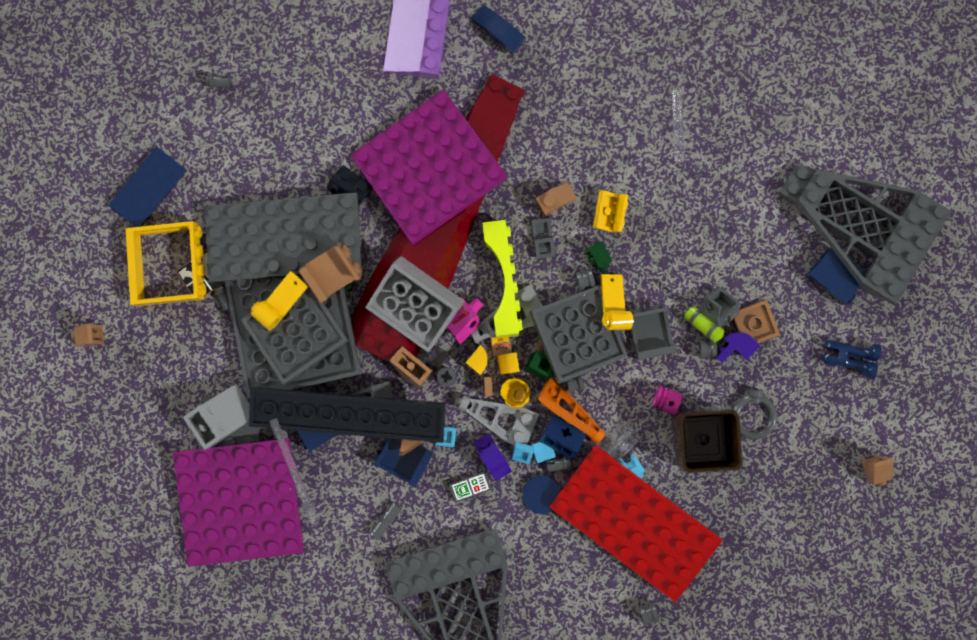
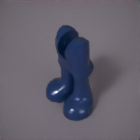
M825 340V348L839 351L838 357L822 354L821 360L825 364L861 371L866 378L870 380L875 379L878 371L877 363L850 359L848 354L876 362L879 360L882 352L880 344H872L868 348L851 346L850 343Z

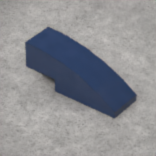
M485 5L471 18L511 55L525 42L526 37Z

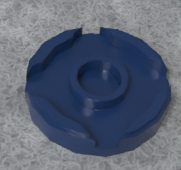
M545 475L535 476L529 479L524 486L523 501L532 512L547 514L553 511L549 506L560 493V488L551 477Z

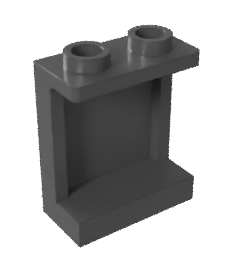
M662 305L652 306L650 311L645 312L643 308L632 310L633 326L631 333L637 360L677 353L676 345L673 344L667 315L668 307L663 308Z

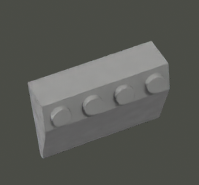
M401 256L392 264L365 308L429 353L465 301Z

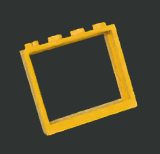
M190 221L125 228L130 305L146 306L204 300V295L206 294V286L203 283L205 268L201 258L204 251L200 243L202 229L198 223ZM189 231L194 294L145 299L141 236Z

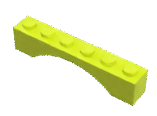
M505 220L484 222L482 224L485 246L498 259L505 278L503 299L498 311L494 315L496 338L519 336V331H522L523 328L522 320L517 319V312H520L519 300H515L514 293H518L517 281H513L512 274H516L515 263L510 262V255H513L512 244H508L507 238L511 237L510 225L506 226Z

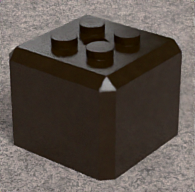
M728 409L677 412L673 416L676 466L687 473L739 470L743 465L740 420L737 412ZM701 434H706L708 437V442L705 445H701L698 442V437Z

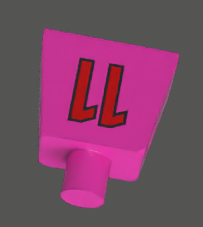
M478 298L470 304L465 301L446 328L459 344L463 343L481 323L476 313L484 306Z

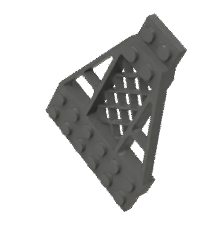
M799 162L778 193L779 196L794 204L799 212L810 220L859 283V288L874 297L878 295L892 305H896L951 213V210L918 190L822 170L814 172ZM847 183L879 189L880 193L873 200ZM837 191L839 200L831 201L829 192ZM885 191L911 197L900 216L880 204ZM825 196L826 202L820 203L822 198ZM853 201L855 210L847 211L845 203ZM840 204L842 213L835 214L832 205ZM859 204H861V205L864 206L865 208L860 209ZM827 206L830 215H822L819 207ZM869 211L871 221L864 222L862 213ZM857 214L859 223L851 224L849 215ZM875 214H877L878 216H880V217H882V218H881V219H877ZM844 216L846 225H838L836 218ZM886 222L888 231L880 232L878 223ZM873 224L875 233L867 234L865 225ZM860 226L863 236L854 235L852 228ZM827 230L849 243L844 252ZM889 234L885 242H883L882 235ZM877 237L879 246H872L869 238ZM852 246L874 258L864 277L847 257Z
M496 528L385 562L396 602L427 640H433V638L422 625L433 621L439 622L444 640H450L449 637L455 640H462L466 630L476 635L474 640H477L478 637L484 640H494L484 607L497 601H501L498 640H502L508 565ZM503 568L501 596L482 600L475 577ZM461 581L471 585L467 595L457 590ZM458 582L455 589L448 586V584ZM443 586L453 591L448 601L438 596ZM440 587L439 590H438V592H437V594H436V593H435V588ZM473 588L476 594L477 601L469 597ZM428 591L433 600L436 616L418 621L402 599ZM455 593L465 598L461 607L451 603ZM438 599L446 603L443 612H441ZM467 599L477 604L473 613L462 609ZM449 605L459 610L454 619L444 615ZM478 607H480L483 619L475 616ZM460 612L470 616L466 626L456 621ZM443 618L452 622L448 632ZM473 618L483 623L478 632L469 628ZM454 624L464 628L460 638L450 633ZM484 626L486 627L489 638L480 634Z

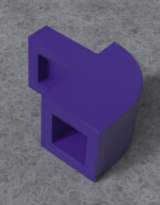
M746 332L730 333L724 338L729 345L724 344L717 351L719 354L717 359L723 363L735 349L748 359L761 344Z
M490 433L473 442L479 456L495 481L512 472Z

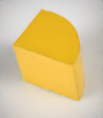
M481 345L466 362L480 375L487 365V354Z
M517 352L497 356L500 375L520 372Z

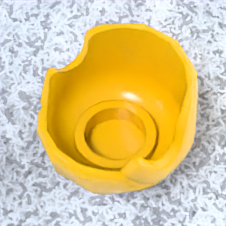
M513 378L508 379L502 384L500 395L506 405L512 408H520L529 402L531 390L525 381Z

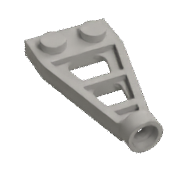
M530 284L519 290L518 293H514L515 300H519V304L525 314V319L522 320L523 330L535 326L530 311L542 307L538 296ZM499 307L471 333L475 343L496 336V332L491 328L490 322L494 320V315ZM478 330L483 332L482 336H480Z
M466 395L463 396L458 408L469 413L504 441L514 446L516 442L527 445L539 416L538 413L524 407L512 408L502 403L471 399ZM469 402H471L472 407L467 409ZM486 406L496 410L492 421H488L480 415L482 407ZM509 413L515 415L516 420L510 431H506L498 425L497 420L500 414Z

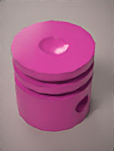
M660 385L652 402V407L661 408L662 411L675 415L681 403L682 394L671 389L667 390L666 387L663 388Z

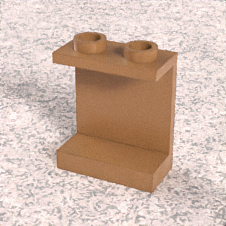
M341 242L299 269L300 274L320 303L327 300L331 294L350 282L359 280L363 275L361 273V266L358 262L353 261L349 248L346 245L343 246Z

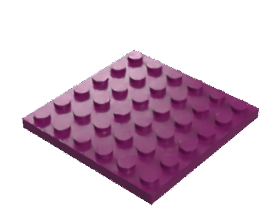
M444 89L351 154L353 160L413 245L508 179L506 173Z
M290 437L214 446L207 450L198 448L173 452L188 567L304 553Z

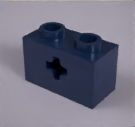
M553 415L539 441L566 457L573 459L579 452L587 434L566 423L564 419Z

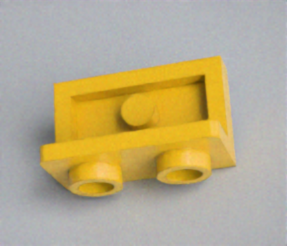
M604 190L599 191L593 228L611 233L622 232L625 225V212L628 207V195H619Z

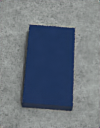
M156 146L108 206L135 227H142L187 170Z

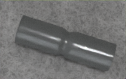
M393 502L370 534L379 540L402 508Z

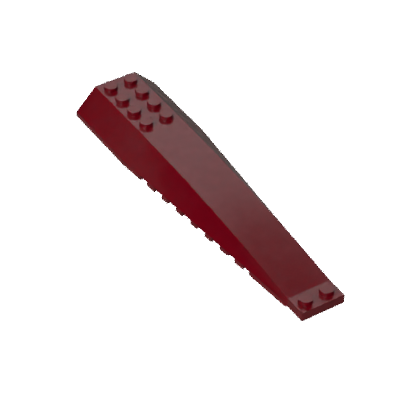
M491 74L483 91L480 92L465 119L498 163L517 114V107L525 90ZM484 196L414 245L401 227L399 228L375 268L351 317L356 346L387 361H390L403 346L417 358L421 350L419 345L365 307L392 264L401 256L449 289Z

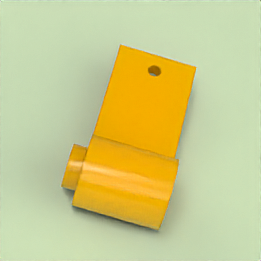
M290 271L266 301H257L252 306L251 316L268 331L272 330L309 286L295 273Z
M601 274L603 326L607 330H630L633 326L632 312L625 311L622 274Z

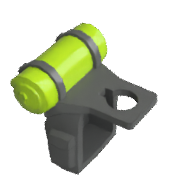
M722 288L714 289L704 298L702 305L698 308L695 306L691 307L686 312L684 318L690 325H693L702 332L707 339L716 343L724 335L722 326L727 321H732L739 314L741 303Z

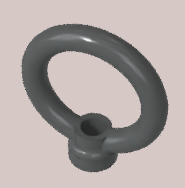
M748 389V395L738 400L733 410L740 415L743 406L749 402L762 403L767 407L769 422L761 431L750 432L740 423L741 436L752 440L761 439L773 431L777 422V411L772 401L764 396V390Z

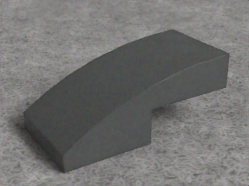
M550 217L531 219L536 259L554 257L555 248Z

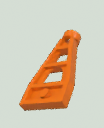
M548 378L538 397L541 404L589 435L590 440L598 444L606 433L599 428L600 426L562 385L558 384L554 378ZM561 398L571 407L570 412L559 405ZM576 414H577L583 421H581L580 419H578L577 417H575Z

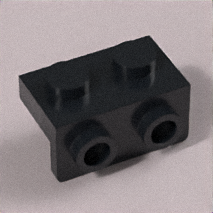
M343 165L330 178L327 190L332 195L357 193L358 206L360 208L361 203L372 192L373 187Z

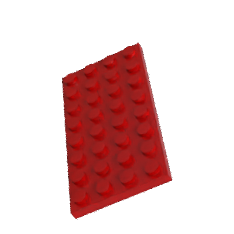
M596 444L549 506L674 602H677L723 541L721 537Z

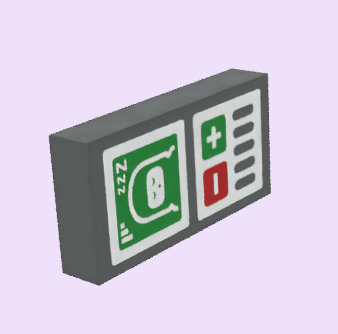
M485 471L449 484L455 503L492 490Z

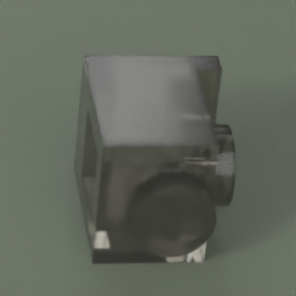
M434 345L430 351H435L436 357L431 358L429 353L421 348L419 354H421L420 359L441 369L449 352Z

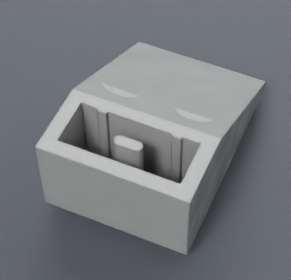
M235 384L185 415L183 419L203 449L207 450L249 422L250 403L239 386Z

